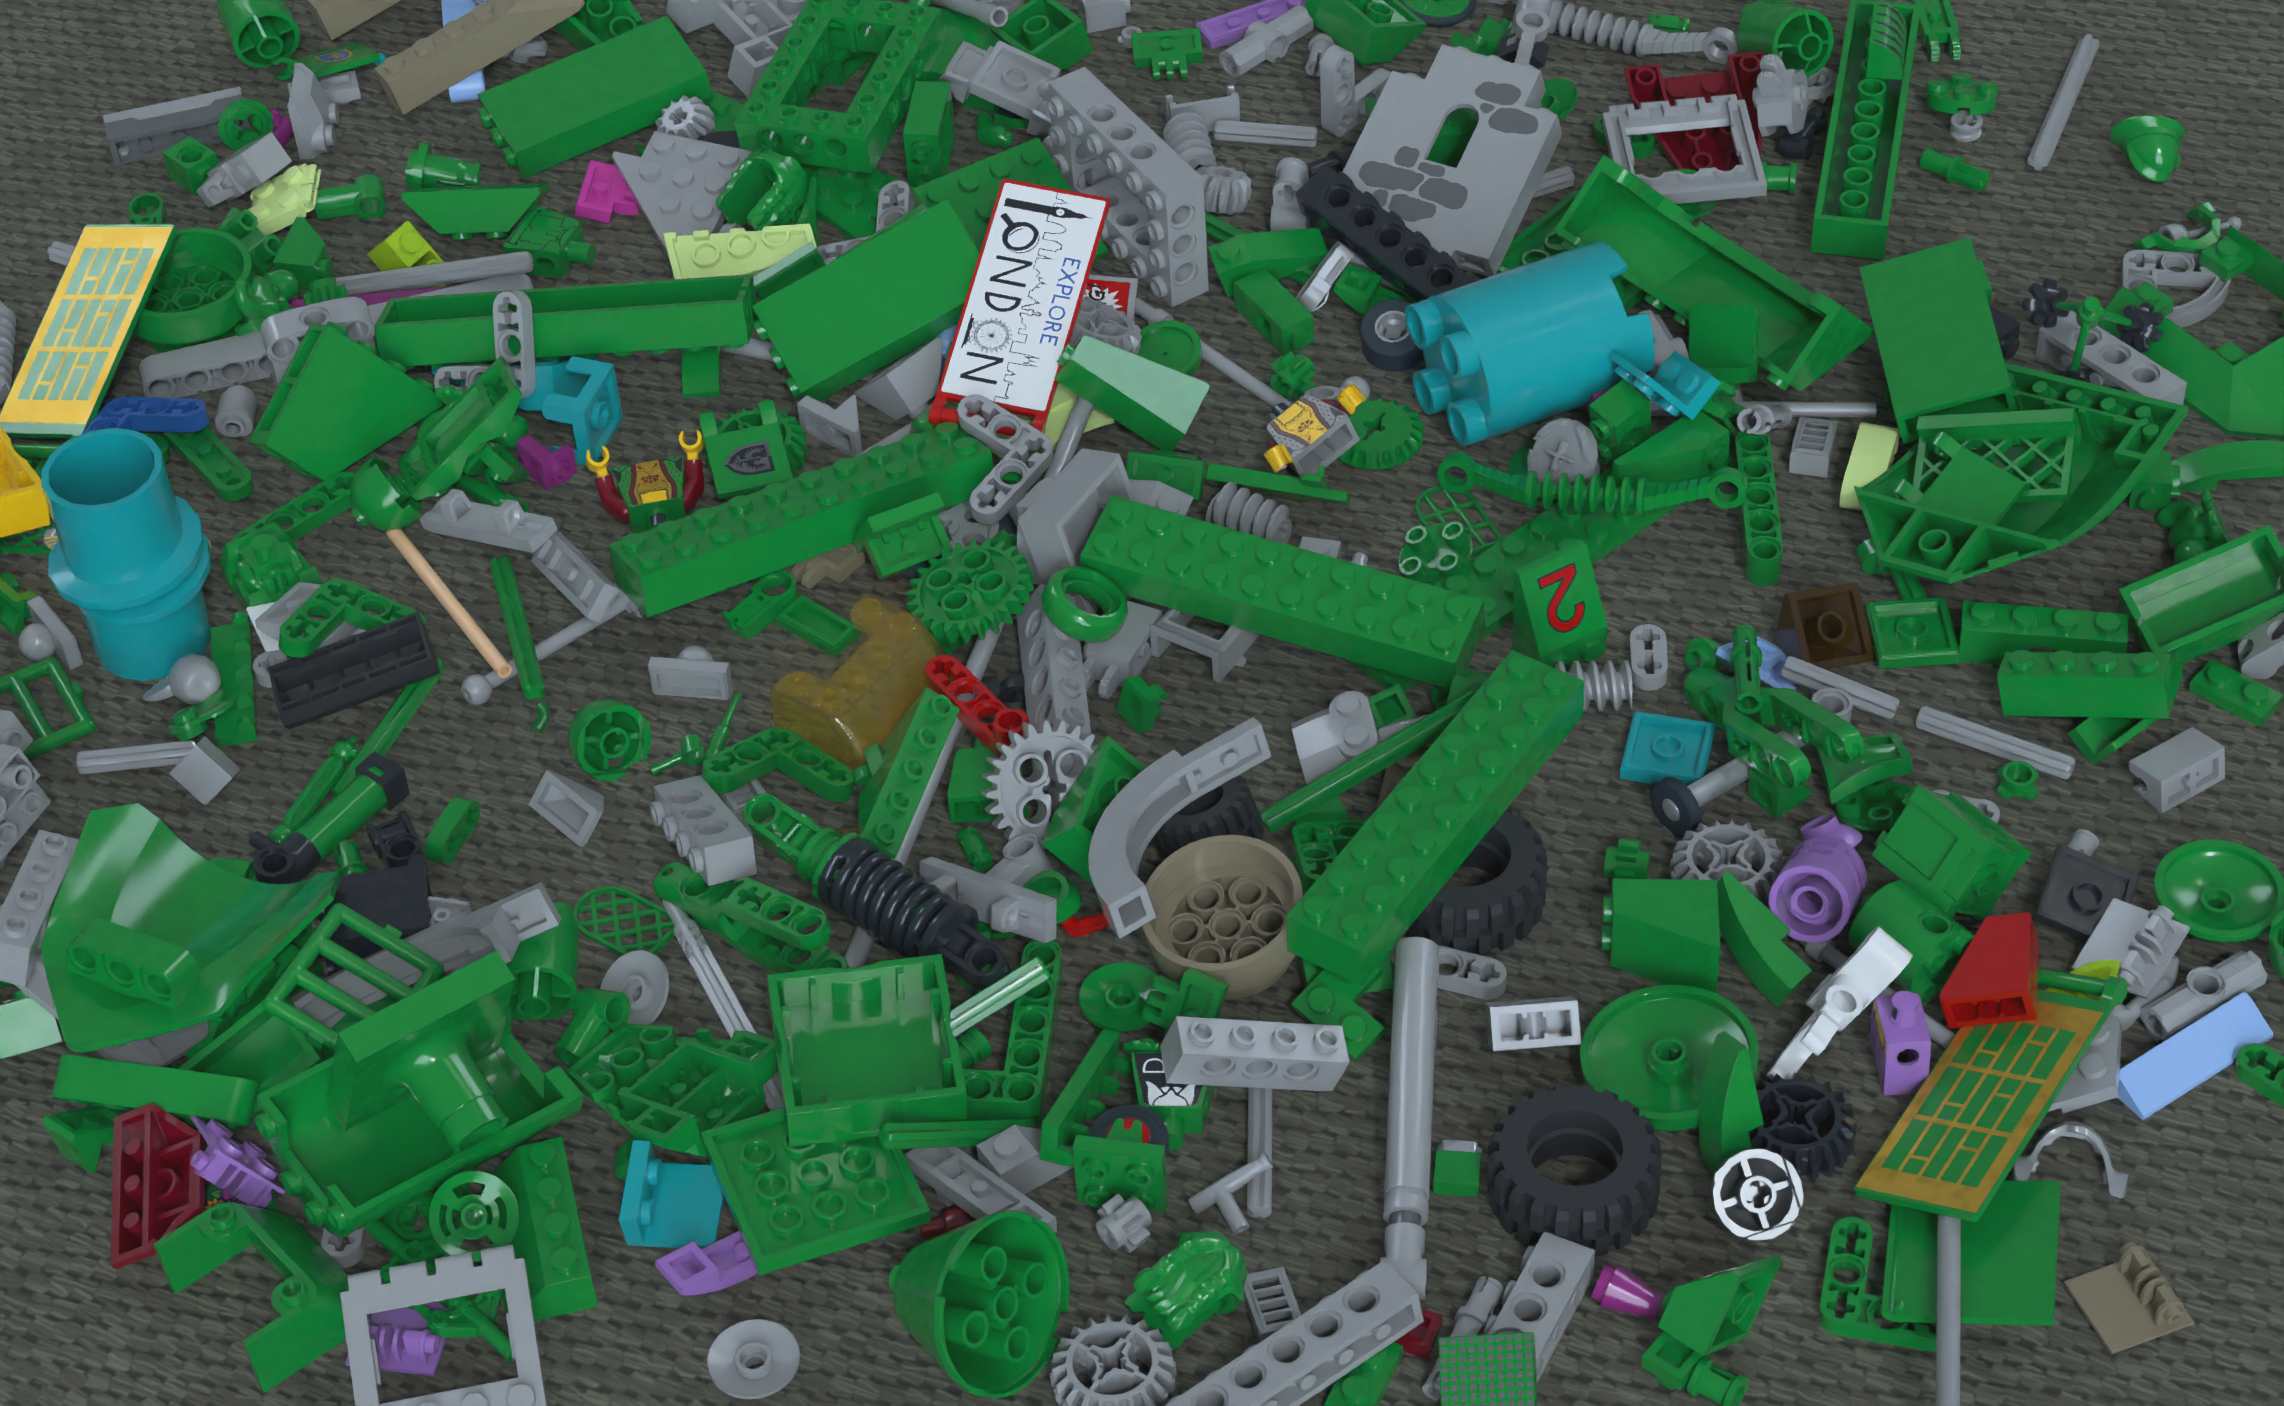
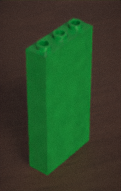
M666 15L477 94L482 107L477 110V114L484 129L491 128L489 132L496 148L503 147L501 151L510 169L515 167L522 179L654 124L658 118L662 117L660 109H668L671 106V100L679 102L681 97L685 95L690 99L696 96L698 99L706 102L713 99L707 72Z
M945 199L752 305L758 317L752 323L762 341L769 338L774 348L768 351L777 368L780 370L786 367L790 377L786 378L785 382L794 398L809 396L820 402L928 343L941 332L958 325L980 253L948 199Z
M1970 237L1860 267L1903 444L1919 440V434L1916 430L1918 416L2018 411Z

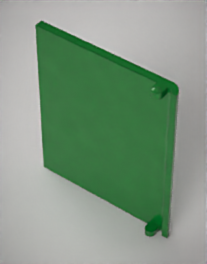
M2004 1180L1977 1222L1961 1219V1324L2054 1326L2061 1181ZM1891 1204L1881 1307L1882 1316L1889 1321L1936 1323L1937 1214Z

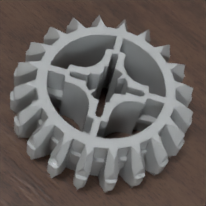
M1087 296L1082 300L1070 344L1075 347L1085 334L1138 355L1142 339L1140 335L1141 329L1135 325V321L1132 318L1126 317L1124 311H1118L1113 308V305H1106L1101 300H1091Z
M1733 818L1729 824L1721 825L1715 819L1711 827L1699 823L1695 832L1686 831L1683 840L1677 841L1673 858L1670 860L1671 879L1717 880L1718 883L1722 875L1728 871L1769 910L1770 889L1784 867L1783 851L1778 849L1776 839L1767 838L1764 829L1752 831L1750 822L1744 826H1738ZM1751 864H1753L1758 869L1759 873L1752 869ZM1697 865L1704 869V874L1698 870Z
M1108 1313L1104 1323L1097 1324L1089 1317L1086 1323L1087 1329L1083 1330L1073 1326L1070 1333L1071 1339L1061 1338L1058 1345L1059 1352L1053 1353L1050 1380L1051 1386L1054 1387V1397L1056 1402H1058V1406H1165L1169 1402L1168 1395H1173L1176 1387V1362L1173 1361L1172 1348L1169 1346V1342H1163L1159 1329L1149 1331L1144 1319L1135 1325H1131V1319L1127 1313L1120 1322H1113L1112 1317ZM1136 1359L1141 1360L1150 1369L1148 1375L1139 1372V1367L1134 1365ZM1079 1372L1088 1375V1380L1092 1382L1090 1389L1082 1385L1077 1379Z

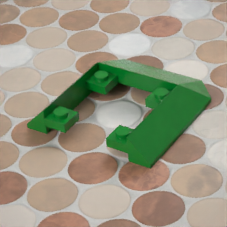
M2229 225L2226 237L2201 251L2199 263L2224 281H2228L2243 272L2284 301V261L2236 228ZM2146 282L2132 291H2129L2124 286L2120 288L2105 310L2124 316L2123 309L2126 306L2134 305L2138 309L2142 303L2148 302L2154 305L2153 312L2162 313L2163 323L2155 327L2163 332L2162 339L2159 342H2153L2149 339V350L2140 353L2187 382L2183 404L2227 435L2284 439V336L2252 355H2249L2231 341L2212 351L2165 317L2173 312L2175 301L2152 284ZM2284 310L2281 319L2282 322H2284ZM2106 319L2099 320L2097 326L2120 340L2124 333H2120L2117 330V323Z

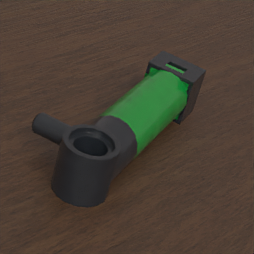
M374 751L355 767L357 778L281 844L259 831L252 833L249 837V844L259 850L253 859L257 882L267 884H293L301 882L304 877L332 854L334 846L340 847L338 842L348 840L383 808L391 811L410 794L404 768Z

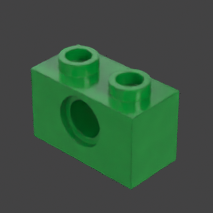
M1622 379L1589 405V427L1597 441V460L1600 463H1608L1610 466H1613L1614 460L1652 437L1650 400L1626 380Z

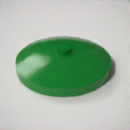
M1686 985L1646 987L1614 1000L1605 1006L1590 1022L1583 1035L1580 1047L1582 1077L1585 1085L1593 1086V1091L1603 1093L1605 1089L1617 1094L1618 1101L1622 1103L1625 1100L1629 1101L1639 1109V1117L1642 1115L1647 1117L1656 1131L1692 1129L1699 1127L1702 1083L1716 1035L1726 1031L1747 1047L1754 1081H1756L1759 1070L1758 1039L1747 1016L1731 1001L1714 992Z

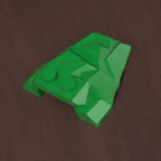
M624 1023L567 1069L566 1073L577 1088L600 1106L633 1137L643 1141H651V1144L669 1150L686 1152L706 1158L707 1155L701 1142V1132L753 1117L762 1110L766 1101L763 1085L775 1075L778 1065L774 1039L749 1031L735 1030L731 1039L713 1038L711 1029L698 1028L696 1030L697 1037L676 1036L674 1026Z

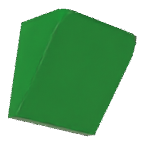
M1400 683L1369 697L1378 730L1390 723L1416 717Z

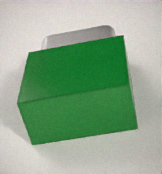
M1442 1140L1441 1145L1436 1150L1433 1194L1478 1197L1482 1149L1478 1147L1477 1142Z

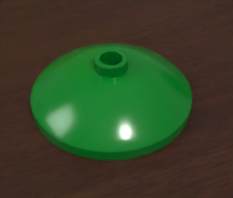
M2199 840L2181 845L2169 852L2161 860L2155 873L2153 891L2157 905L2170 909L2174 913L2172 920L2190 926L2189 934L2205 940L2240 942L2256 938L2270 930L2272 920L2284 909V879L2279 870L2259 852L2235 842Z

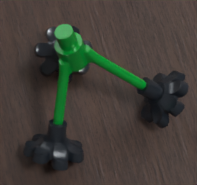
M2051 278L2044 279L2042 285L2037 282L2033 283L2029 288V292L2034 297L2025 298L2022 301V309L2024 311H2033L2029 317V322L2033 326H2039L2043 323L2044 328H2052L2057 324V316L2060 318L2067 317L2069 311L2077 314L2076 321L2081 329L2071 365L2067 366L2066 371L2058 372L2057 375L2085 382V379L2080 377L2082 369L2079 366L2089 330L2096 327L2100 319L2117 323V330L2120 333H2124L2120 340L2130 347L2135 344L2136 349L2140 352H2147L2149 350V339L2153 342H2159L2163 337V332L2155 327L2162 324L2164 318L2162 313L2153 312L2154 305L2152 303H2142L2138 309L2134 305H2128L2123 309L2124 316L2105 310L2095 297H2089L2079 303L2065 302L2068 298L2067 290L2062 287L2057 289V281Z

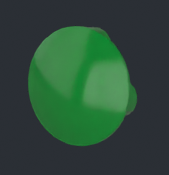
M1459 521L1439 523L1428 527L1414 526L1405 535L1406 543L1400 552L1398 566L1405 578L1429 585H1435L1441 580L1444 582L1448 577L1458 575L1468 564L1473 552L1472 539Z
M1886 779L1867 785L1835 803L1837 817L1845 825L1858 830H1889L1906 807L1902 801L1910 789H1916V787L1886 781Z

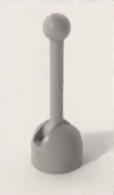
M2233 216L2227 222L2220 223V231L2229 229V225L2239 230L2242 226L2241 219ZM2169 224L2160 227L2158 233L2177 241L2182 237L2190 239L2206 235L2207 229L2204 227L2187 231L2183 225Z

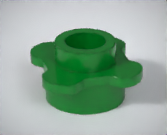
M2013 761L1997 770L1996 776L2000 779L1997 794L2004 799L2024 797L2026 800H2034L2039 796V789L2035 786V781L2038 780L2039 774L2030 764L2022 761Z

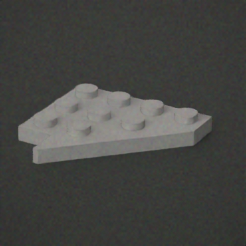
M654 131L641 157L614 151L612 158L615 167L669 258L663 233L676 232L677 236L693 235V231L709 230L710 234L719 233L726 218L724 217V212L722 213L716 207V198L724 191L732 172L738 169L739 165L744 162L745 158L752 151Z

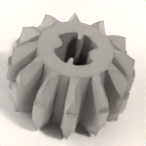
M683 95L679 102L671 100V106L668 109H660L662 117L655 121L658 129L657 132L696 140L702 135L704 136L717 130L714 123V113L696 96L690 99Z
M1209 165L1208 167L1203 166L1197 169V173L1204 178V200L1207 212L1232 215L1234 212L1240 213L1244 211L1252 191L1250 187L1251 179L1247 177L1246 173L1236 171L1235 168L1224 167L1223 165Z

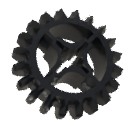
M1795 1071L1790 1079L1786 1080L1776 1073L1774 1079H1772V1084L1760 1079L1756 1086L1762 1119L1764 1120L1769 1116L1773 1121H1771V1126L1766 1129L1760 1126L1748 1132L1752 1149L1761 1148L1777 1153L1793 1164L1800 1178L1801 1175H1807V1178L1813 1184L1819 1177V1171L1830 1178L1835 1171V1166L1843 1168L1844 1163L1847 1161V1156L1851 1155V1151L1854 1149V1137H1856L1857 1124L1855 1123V1118H1853L1852 1104L1845 1103L1843 1091L1832 1092L1830 1081L1821 1085L1816 1084L1813 1074L1807 1080H1801L1797 1077ZM1826 1125L1830 1132L1821 1138L1818 1134L1819 1128Z

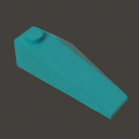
M576 355L561 356L553 361L535 360L536 388L532 395L520 399L518 408L526 411L541 410L544 417L542 403L548 394L555 393L577 398L591 375L566 371L567 363L572 356L576 357ZM596 356L587 359L596 360ZM496 360L488 361L484 365H492ZM464 362V363H452L451 365L467 364V363H466V362ZM521 362L511 363V367H513V366H518V367H520V366H521ZM431 367L432 374L435 375L440 368ZM449 378L451 382L466 385V379ZM516 380L518 387H521V381Z

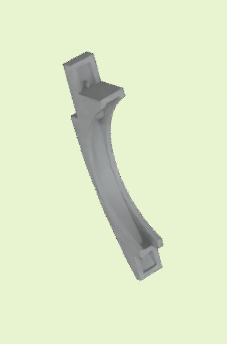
M540 882L472 913L467 909L403 940L440 961L444 965V972L467 966L495 950L498 951L506 964L512 961L521 941L558 926L562 918L544 885ZM382 949L364 958L365 961L407 986L416 983L423 973L386 949ZM342 969L323 979L365 1005L388 996L385 992L346 969ZM303 990L290 997L297 1009L329 1028H332L346 1015V1013L307 990Z

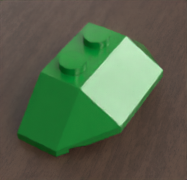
M549 183L411 188L401 192V198L439 234H451L453 240L473 238V233L486 232V238H503L508 236V231L517 228L528 211L534 205L537 206L549 192L550 187Z

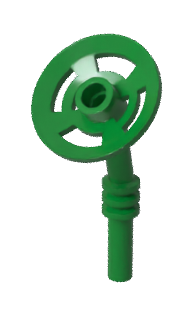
M482 1171L462 1172L447 1179L434 1193L428 1210L429 1229L436 1244L449 1256L472 1252L474 1262L482 1261L481 1250L468 1251L461 1249L463 1239L476 1240L486 1235L493 1244L485 1249L509 1245L516 1234L519 1224L518 1204L511 1189L498 1177ZM468 1183L485 1185L481 1195L469 1194ZM497 1197L501 1198L505 1207L506 1222L504 1229L498 1227L500 1214L498 1206L494 1201ZM441 1205L446 1206L445 1225L450 1233L447 1237L443 1234L439 1222ZM487 1205L491 1211V1224L486 1223L488 1214L485 1206ZM453 1210L456 1212V1222L459 1226L457 1229H455L452 1222Z

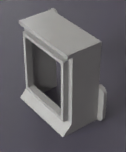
M1169 608L1157 624H1149L1153 656L1159 658L1171 642L1212 658L1213 681L1218 683L1223 680L1234 665L1243 667L1246 663V658L1243 654L1260 635L1231 626L1220 640H1216L1185 627L1194 615Z

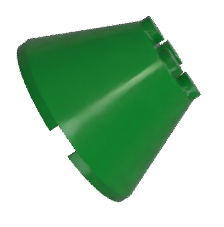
M1016 1210L998 1211L921 1243L906 1255L901 1264L894 1266L889 1275V1287L893 1291L894 1307L902 1327L911 1333L959 1387L973 1395L987 1398H1002L1022 1390L1035 1379L1051 1359L1060 1339L1054 1338L1061 1311L1068 1312L1070 1295L1066 1257L1053 1230L1041 1219L1034 1218L1024 1212ZM1039 1359L1037 1365L1028 1373V1371L1032 1368V1366H1033V1365L1036 1363V1361Z

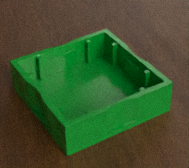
M942 954L879 961L856 968L827 967L767 975L769 1010L789 1147L878 1136V1131L881 1130L882 1124L886 1122L967 1120V1091L958 1042L951 1030L950 997Z

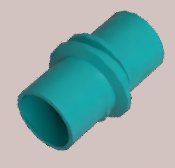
M108 428L89 431L66 441L49 456L41 470L42 490L58 536V541L49 554L48 575L50 581L63 599L79 606L96 657L105 670L124 679L146 681L164 678L170 673V668L179 658L192 653L203 655L211 640V620L201 589L211 569L210 546L203 534L200 517L186 500L174 495L162 452L152 438L135 430Z

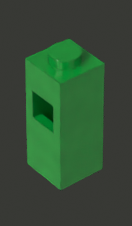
M1265 268L1234 281L1235 309L1283 356L1290 351L1304 349L1308 344L1314 342L1313 315Z

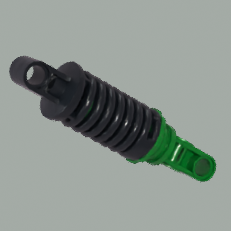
M758 794L752 797L745 805L744 818L757 840L774 851L785 862L797 868V874L800 878L813 884L812 896L817 902L832 906L837 913L845 915L852 923L858 924L861 929L870 932L877 940H882L885 945L893 948L901 956L911 958L942 954L945 974L951 970L980 991L1012 971L999 945L977 932L979 919L978 913L973 907L961 902H954L948 893H941L937 886L929 884L925 878L917 876L910 868H904L901 862L892 860L889 854L880 852L864 835H858L853 832L843 837L840 832L832 827L822 829L812 819L800 812H796L770 794ZM774 816L769 822L762 824L766 818ZM996 963L993 969L981 972L987 964Z

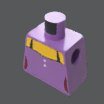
M1898 991L1894 995L1878 996L1873 1002L1867 1031L1883 1096L1917 1093L1929 1075L1931 1037L1920 996L1910 991ZM1901 1051H1903V1054L1908 1053L1907 1063L1897 1060V1056Z

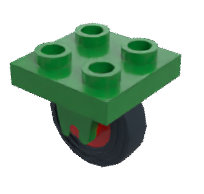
M1120 1105L1106 1110L1095 1120L1089 1136H1075L1072 1151L1078 1202H1085L1092 1207L1102 1208L1104 1203L1116 1194H1120L1124 1201L1131 1196L1138 1198L1146 1206L1149 1213L1152 1211L1166 1213L1169 1201L1166 1157L1169 1152L1168 1130L1159 1115L1151 1109L1138 1105Z

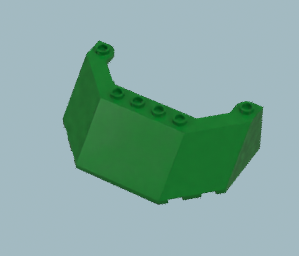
M1605 155L1602 156L1554 229L1555 233L1564 238L1561 246L1567 250L1596 241L1604 242L1611 246L1627 264V271L1620 274V276L1645 291L1647 294L1644 300L1660 311H1663L1665 306L1674 310L1676 313L1672 318L1688 329L1689 310L1693 304L1756 306L1759 311L1758 365L1770 372L1766 379L1784 391L1789 385L1800 392L1867 341L1875 332L1839 303L1818 290H1815L1814 293L1810 292L1703 222L1699 221L1695 227L1692 225L1695 220L1694 217Z

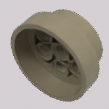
M1219 835L1197 840L1168 856L1155 869L1145 885L1156 915L1155 919L1142 926L1150 952L1158 967L1169 978L1181 984L1184 972L1192 967L1230 984L1225 1000L1246 998L1266 990L1278 981L1296 956L1287 951L1286 916L1304 896L1299 875L1292 862L1285 854L1269 843L1242 835Z

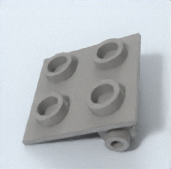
M2113 898L2071 969L2075 970L2082 965L2099 960H2118L2120 967L2117 977L2126 979L2127 992L2148 1000L2189 932L2190 926L2172 920L2174 913L2165 906L2159 905L2156 910L2148 911Z

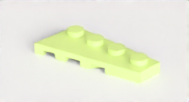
M810 224L764 226L762 231H745V228H732L730 233L710 234L709 230L693 231V235L677 236L676 232L663 233L675 279L753 274L754 277L811 241L817 248Z

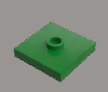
M1945 597L1865 603L1864 612L1878 669L1959 664L1960 650Z

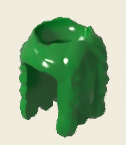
M758 148L745 158L736 171L732 172L724 191L716 198L715 205L722 213L724 212L727 223H737L743 227L748 219L749 226L754 227L753 231H762L764 226L788 225L795 214H797V210L805 204L808 178L799 162L791 156L777 154L773 148Z
M1218 1231L1182 1232L1177 1237L1173 1250L1161 1257L1155 1265L1143 1269L1134 1277L1133 1288L1136 1291L1127 1297L1123 1305L1125 1308H1129L1132 1314L1143 1313V1319L1148 1325L1149 1331L1159 1329L1163 1342H1169V1346H1171L1173 1351L1183 1343L1184 1339H1187L1194 1331L1198 1330L1203 1323L1210 1320L1213 1315H1223L1232 1312L1245 1301L1244 1286L1248 1271L1246 1270L1241 1250L1232 1245L1227 1237Z

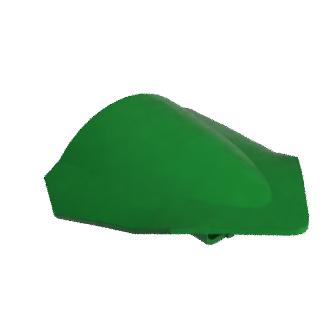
M139 803L91 810L55 899L40 947L50 993L67 1047L74 1052L80 1053L96 1051L180 1030L220 1017L255 975L270 963L334 900L341 878L337 871L317 873L305 881L293 884H267L252 881L232 874L200 856L182 842L158 817Z

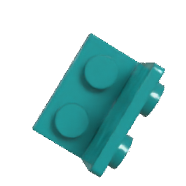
M1675 350L1661 364L1658 373L1653 379L1614 351H1611L1608 355V358L1618 365L1614 370L1616 374L1631 385H1634L1643 395L1674 417L1681 412L1693 420L1721 384L1711 374Z
M633 1140L619 1215V1223L626 1243L629 1246L681 1248L694 1241L700 1249H703L718 1241L725 1197L711 1165L662 1163L660 1158H656L651 1141Z

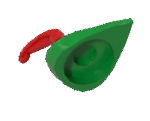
M1043 871L1033 876L1023 886V888L1057 899L1056 926L1060 925L1070 936L1082 937L1102 930L1109 925L1104 913L1076 919L1074 914L1082 905V896L1077 886L1057 871ZM994 930L992 937L997 940L1018 934L1013 932L1002 933Z

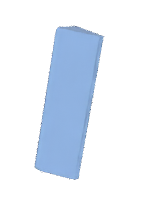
M2242 992L2122 1067L2119 1077V1097L2117 1098L2144 1120L2234 1063L2240 1048L2252 1043L2264 1044L2273 1038L2274 1033L2251 997L2246 992Z

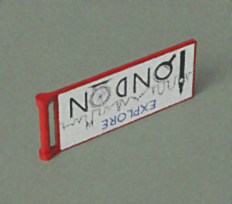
M1010 179L1002 180L938 391L930 408L929 424L938 425L943 422H955L960 426L957 410L946 408L947 402L960 403L966 396L974 394L988 398L1012 414L1035 418L1032 424L1029 425L1045 434L1047 420L1058 386V382L1054 379L1062 367L1057 363V360L1065 347L1070 343L1110 208L1109 198ZM968 412L970 418L973 415H975L974 413ZM1001 427L995 433L1014 436L1016 431L1011 427Z

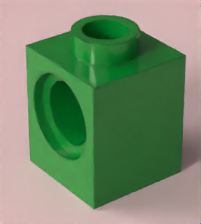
M191 136L162 152L169 179L194 195L198 194L196 190L209 178L207 172L219 164L216 152Z

